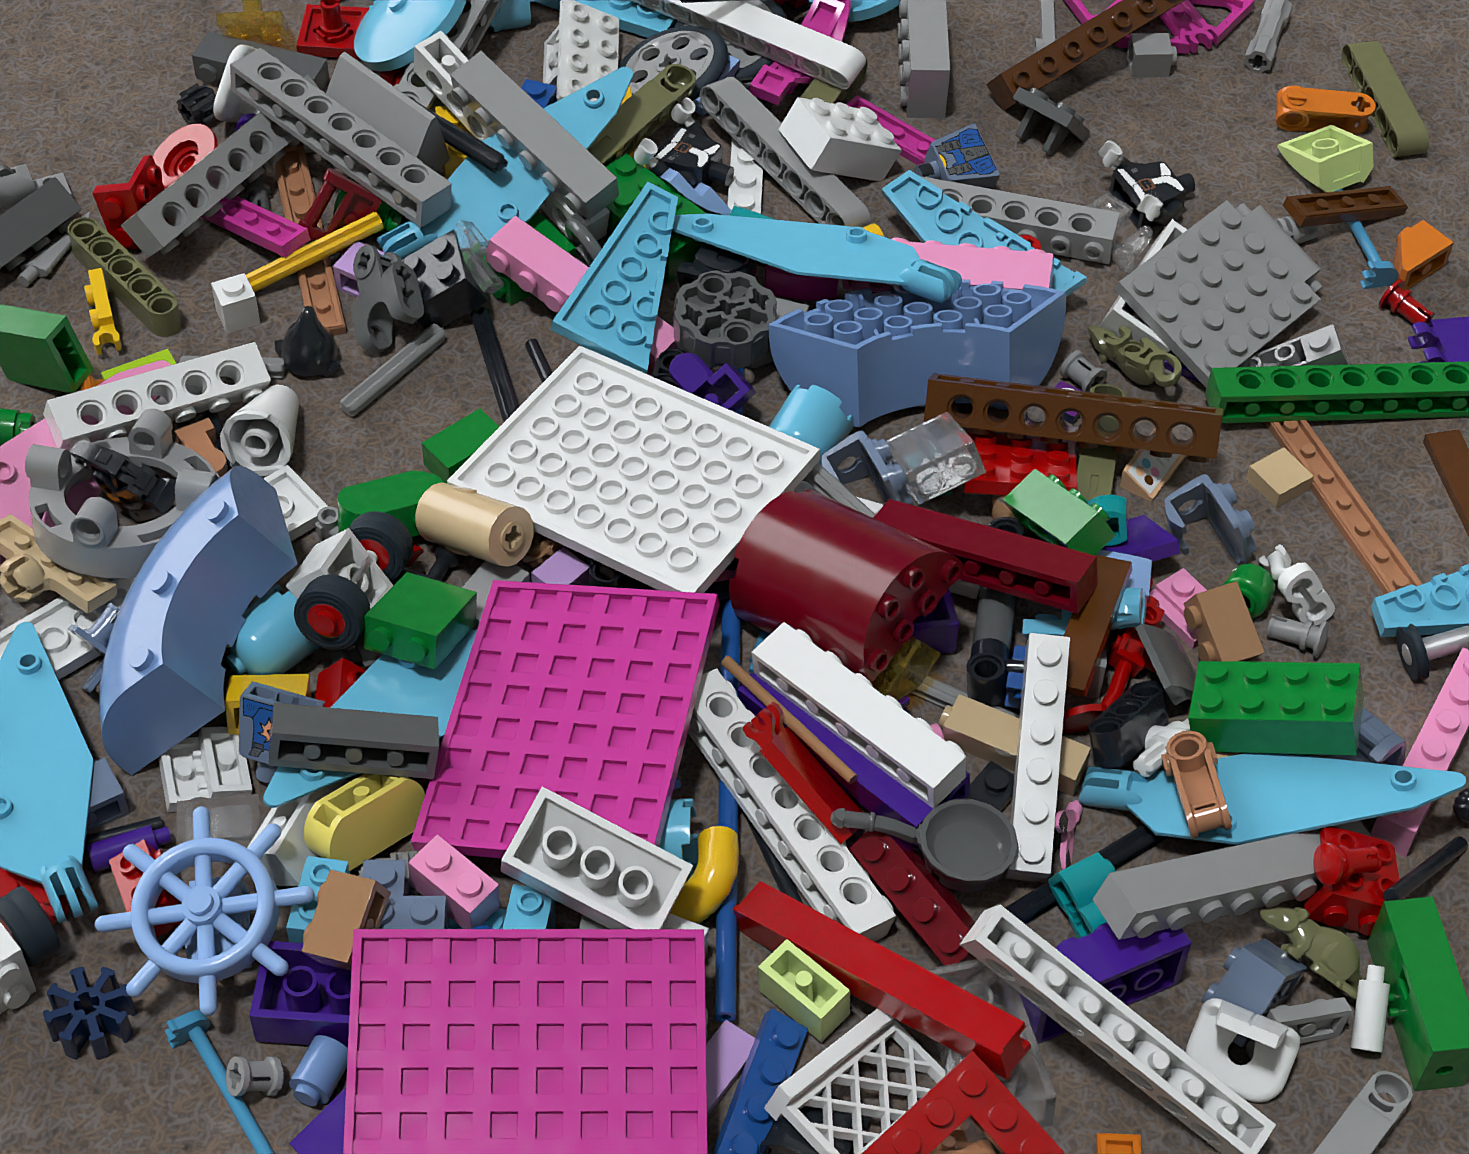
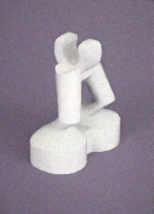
M1282 545L1276 546V551L1271 553L1267 559L1264 555L1259 558L1263 568L1272 575L1274 580H1278L1279 590L1285 596L1286 601L1292 603V611L1300 622L1306 623L1309 620L1314 622V626H1317L1333 615L1335 611L1334 603L1322 588V583L1316 573L1307 563H1297L1291 566V558Z

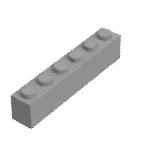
M482 51L478 52L450 74L453 85L451 92L455 100L462 107L467 105L474 111L475 118L483 127L487 128L489 126L493 129L498 140L505 148L510 149L512 147L518 153L523 165L529 170L535 169L541 175V179L546 187L552 192L557 190L564 197L566 205L574 213L580 212L586 219L590 220L619 196L617 177Z

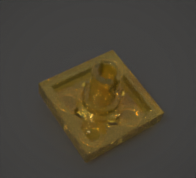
M242 0L243 12L216 13L217 27L226 36L248 41L249 36H262L263 41H280L282 35H289L288 22L282 11L262 12V0Z

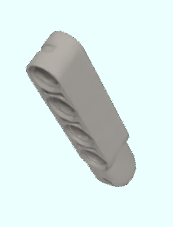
M1380 1071L1375 1073L1313 1154H1375L1380 1148L1378 1146L1380 1142L1383 1143L1412 1099V1088L1408 1082L1393 1072ZM1384 1092L1392 1095L1396 1103H1389L1383 1100L1378 1093Z

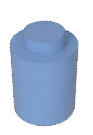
M322 1035L315 1036L289 1081V1085L294 1091L293 1096L308 1106H316L317 1103H328L347 1068L348 1048L333 1038Z

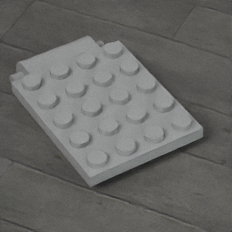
M1226 200L1119 281L1114 290L1207 388L1212 368L1240 367L1246 360L1311 310L1321 300L1316 293L1323 286L1315 278L1321 271V268L1261 205L1251 211L1242 203L1235 209Z

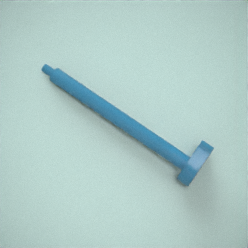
M1360 221L1347 222L1367 257V264L1371 269L1362 271V275L1365 278L1360 281L1362 288L1369 289L1393 284L1398 277V272L1393 263L1382 261Z
M194 1010L175 1019L168 1020L166 1024L169 1028L164 1032L171 1048L174 1049L192 1040L256 1154H274L242 1096H232L227 1089L226 1069L205 1034L210 1027V1021L207 1016L203 1015L200 1010Z

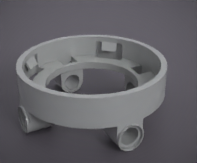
M158 409L143 411L128 437L110 438L89 444L114 450L127 456L134 464L144 463L157 473L176 477V506L167 514L150 522L118 527L117 512L114 506L106 499L100 497L88 498L77 515L66 505L65 498L69 489L82 481L92 478L93 474L92 471L75 463L77 457L71 455L73 449L68 450L33 444L27 452L25 472L27 477L30 478L31 484L29 505L35 541L40 550L49 559L68 570L102 578L136 577L143 563L160 539L157 538L162 537L189 505L219 479V475L215 473L210 463L197 452L172 442V422L167 414ZM45 511H49L50 517L57 526L50 528L42 521Z

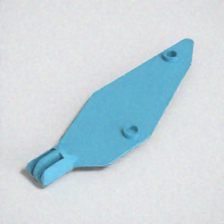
M621 67L543 109L588 150L616 116L633 79V71L629 67ZM592 98L598 99L596 101H589ZM496 134L482 140V142L504 155L508 164L507 167L502 169L501 173L496 174L467 156L448 178V181L452 183L450 210L422 228L410 220L381 235L376 241L383 248L385 254L387 252L396 253L402 260L454 229L476 250L489 243V239L514 216H517L525 223L529 222L552 194V191L546 187L541 179V175L535 169H527L519 159L518 153L512 147L510 149L505 148L498 140Z
M718 214L675 215L672 229L674 232L691 237L695 241L714 245L796 275L898 284L914 295L941 304L951 297L962 284V277L957 271L920 259L912 246L868 232L862 227Z
M22 622L16 626L0 659V868L41 883L57 921L63 923L67 920L57 895L65 894L75 918L83 915L74 892L79 886L90 910L93 911L98 908L97 900L82 868L94 760L34 625L30 622Z
M471 629L436 669L382 654L330 708L438 717L439 739H442L477 630ZM278 766L264 793L263 802L270 808H278L358 773Z
M1244 753L1218 758V764L1214 766L1227 804L1232 829L1225 830L1221 827L1198 834V838H1194V840L1239 845L1414 810L1463 789L1466 786V777L1459 772L1296 754ZM1088 767L1079 796L1081 805L1131 811L1155 835L1191 839L1173 776H1167L1165 769L1157 770L1149 777H1142L1140 773L1134 771Z

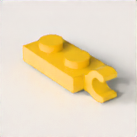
M102 268L88 270L91 284L85 285L84 289L88 306L95 305L96 309L89 310L93 330H98L92 337L95 352L98 355L102 354L101 347L105 343H113L116 351H121L120 335L115 329Z

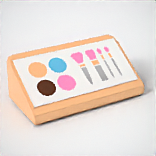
M1154 429L1150 435L1154 434L1156 432V429ZM1139 449L1124 468L1120 487L1152 502L1185 459L1186 455L1172 454L1171 458H1159L1151 456L1149 450Z

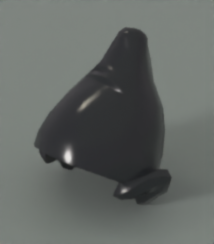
M311 306L302 308L297 321L288 328L284 340H275L276 353L279 358L284 359L285 367L296 375H321L323 378H328L335 374L341 366L337 360L338 348L334 335L321 324L315 309Z

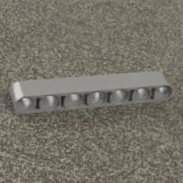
M727 77L702 87L700 101L706 112L819 224L850 227L870 225L871 217L865 204L834 174L810 170L778 130L782 123L736 78Z

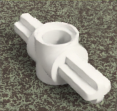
M1188 718L1183 722L1174 721L1167 726L1154 725L1150 728L1145 739V751L1133 762L1134 769L1138 770L1142 777L1151 776L1159 768L1165 769L1161 757L1162 754L1166 753L1165 746H1167L1169 739L1175 734L1182 731H1190Z

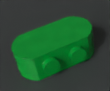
M412 470L344 487L338 494V533L348 529L351 523L360 515L378 511L394 516L407 527L412 537L418 536L420 534L415 521L418 502L424 492L432 485L445 482L432 473Z

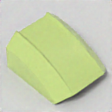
M1329 125L1277 145V148L1289 164L1300 175L1324 192H1334L1357 182L1364 183L1374 167L1373 143L1334 125Z

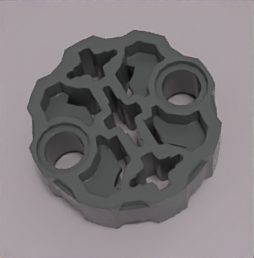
M718 270L702 273L697 280L690 284H684L676 294L674 312V340L679 350L699 356L709 368L723 366L725 363L733 365L736 369L750 366L754 359L767 355L771 350L768 324L776 320V298L770 289L761 286L757 282L756 277L743 272L722 273Z

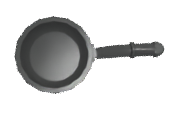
M954 799L936 806L924 818L923 823L919 824L918 829L889 817L875 815V812L869 814L845 811V808H840L833 811L830 816L831 822L841 829L848 827L868 830V832L877 831L911 844H917L922 850L927 869L930 873L933 870L939 876L938 882L947 888L960 892H978L987 888L988 883L995 879L997 881L1014 862L1018 848L1016 831L1006 815L990 804L973 799Z

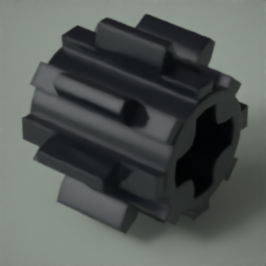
M196 83L179 94L181 98L176 102L178 104L177 109L185 122L190 124H207L216 118L213 112L216 94L207 84L199 86Z

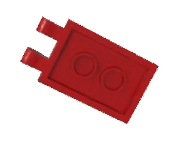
M772 701L751 720V723L748 722L742 727L743 732L762 748L760 750L761 754L837 841L842 844L857 829L848 827L841 829L836 827L830 820L831 813L840 808H845V811L863 812L793 734L789 727L786 726L784 728L783 710L779 704Z

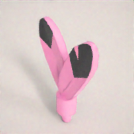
M1078 800L1070 802L1066 810L1058 811L1055 816V828L1058 833H1062L1060 844L1062 870L1071 866L1074 828L1083 811L1082 805Z

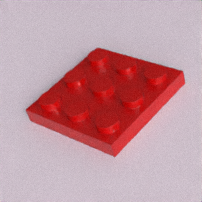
M992 431L988 435L967 432L965 460L970 463L971 468L965 476L964 493L1007 496L1034 469L1046 477L1053 474L1064 484L1067 491H1070L1072 488L1077 490L1075 441L1062 440L1061 444H1049L1040 441L1041 437H1032L1030 435H1026V439H1011L1001 434H995Z

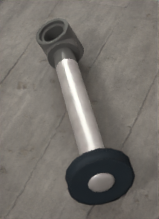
M1409 624L1407 631L1398 627L1396 633L1397 647L1402 663L1411 680L1416 682L1419 675H1422L1425 679L1429 677V660L1461 652L1463 647L1469 649V625L1425 638L1421 637L1419 631L1412 624Z

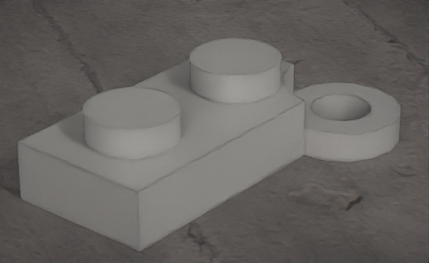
M1345 997L1329 1000L1316 999L1305 1004L1277 1006L1274 1009H1270L1266 1018L1294 1029L1300 1037V1043L1340 1036L1352 1009ZM1252 1039L1246 1045V1051L1251 1059L1254 1055L1255 1040Z

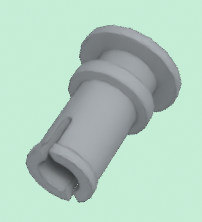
M1273 614L1266 636L1299 645L1300 650L1306 651L1307 648L1313 649V657L1318 658L1327 641L1328 622L1323 621L1320 627L1314 626L1313 621L1307 620L1306 623Z

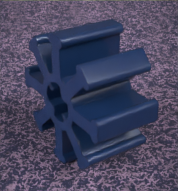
M84 967L72 969L70 975L76 989L75 993L59 988L57 983H53L47 991L53 1011L44 1010L43 1016L53 1042H57L60 1038L65 1055L72 1059H79V1052L87 1039L91 1043L97 1060L107 1058L111 1053L104 1036L105 1033L121 1038L123 1043H127L133 1035L128 1015L135 1016L136 1009L132 997L126 992L127 984H123L122 988H120L114 970L102 967L101 975L93 987H91Z

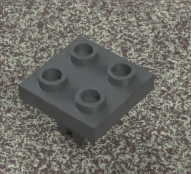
M1019 87L1013 99L1027 112L1016 133V137L1025 142L1041 120L1052 125L1053 128L1042 151L1050 156L1058 150L1068 134L1082 142L1087 139L1091 131L1083 125L1085 119L1076 114L1073 108L1062 102L1056 104L1048 99L1049 96L1033 87L1030 92Z

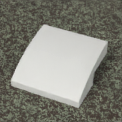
M203 727L200 729L199 737L185 738L158 757L167 813L242 799L252 794L247 758L239 754V734L228 735V727Z

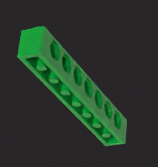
M1469 362L1212 368L1205 396L1209 407L1224 408L1222 423L1469 417Z

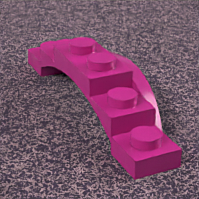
M814 0L801 25L843 42L852 0ZM775 61L770 66H762L751 82L749 92L755 97L779 105L786 93L791 95L798 84L810 83L814 77Z

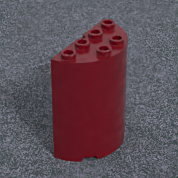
M806 489V491L798 493L788 491L777 496L763 507L751 521L734 555L735 558L739 559L735 578L729 579V594L737 617L770 634L783 622L795 630H802L811 638L813 644L824 652L830 651L840 659L843 666L854 674H862L872 683L887 668L890 660L903 644L912 637L914 632L913 621L920 615L926 618L936 608L937 603L949 588L959 580L966 568L956 556L821 493Z

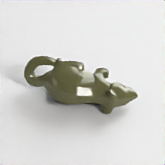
M1099 326L1088 327L1094 348L1099 352L1101 363H1106L1107 360L1113 361L1129 379L1139 385L1148 386L1156 382L1161 387H1170L1178 382L1182 372L1181 362L1176 356L1167 353L1165 349H1160L1150 339L1144 337L1140 339V342L1133 340L1132 332L1126 326L1119 328L1121 337H1117L1113 331ZM1164 360L1172 365L1174 368L1173 373L1165 375Z
M1277 907L1260 911L1261 919L1266 926L1284 933L1289 939L1290 943L1282 944L1280 949L1298 961L1303 955L1307 958L1305 966L1330 984L1335 985L1355 1000L1357 999L1359 980H1363L1359 972L1360 957L1356 944L1348 935L1330 927L1319 926L1313 920L1308 919L1309 912L1301 907L1294 909Z

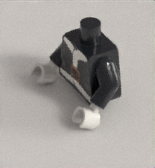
M684 98L680 104L677 103L671 112L672 119L677 123H684L686 128L679 126L659 149L652 140L645 138L634 152L636 163L640 165L648 164L650 166L648 170L660 178L671 168L679 172L693 189L700 182L709 187L713 182L728 186L734 176V167L722 164L723 147L721 144L713 141L707 135L698 120L694 121L691 117L696 107L689 98Z
M1107 141L1098 151L1099 155L1104 157L1102 161L1104 166L1113 169L1109 192L1139 233L1157 225L1166 228L1172 219L1176 221L1183 212L1186 194L1195 191V181L1190 173L1175 176L1168 165L1162 161L1147 164L1131 162L1122 155L1121 148L1112 141Z

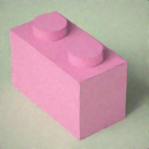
M438 834L408 862L410 885L423 896H446L449 917L463 929H472L475 926L482 925L500 907L499 884Z

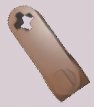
M1182 731L1175 734L1169 739L1167 746H1165L1166 753L1162 754L1161 757L1166 775L1173 776L1191 839L1198 838V834L1221 827L1225 830H1231L1230 815L1214 766L1218 764V759L1213 743L1207 742L1202 734L1195 731Z

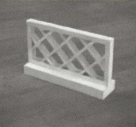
M876 1009L780 1084L764 1109L775 1121L784 1116L819 1154H840L834 1148L833 1137L853 1141L854 1154H861L907 1112L889 1108V1093L907 1096L909 1110L917 1102V1098H922L930 1090V1088L916 1086L915 1071L927 1073L936 1083L948 1073L916 1042L895 1018ZM892 1037L904 1049V1058L886 1055L885 1041ZM858 1063L877 1064L878 1080L860 1077ZM887 1066L905 1069L906 1084L889 1082L887 1079ZM831 1084L850 1086L851 1102L831 1099ZM860 1088L879 1091L880 1107L861 1104ZM804 1106L822 1108L823 1124L811 1123L799 1110ZM832 1110L852 1113L853 1129L833 1126ZM861 1115L881 1118V1133L862 1131Z

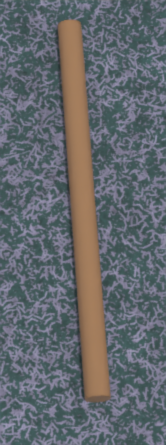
M726 656L722 660L721 665L765 706H768L772 701L779 704L783 710V723L847 783L853 784L857 780L858 775L738 663L730 656Z

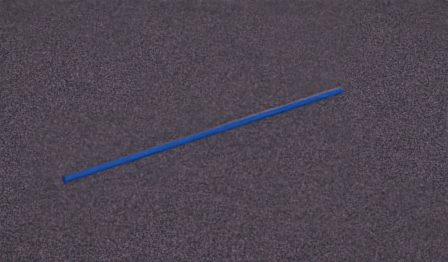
M744 368L737 369L744 377ZM743 406L735 413L743 416ZM732 561L726 567V570H736L738 563ZM730 597L722 599L721 662L726 656H730L740 665L741 618L736 616ZM721 665V675L733 685L738 697L737 689L740 682ZM719 777L718 826L729 827L738 834V803ZM738 874L729 895L716 911L714 1018L721 1023L725 1020L732 1022L736 1019L737 919L733 908L737 904Z

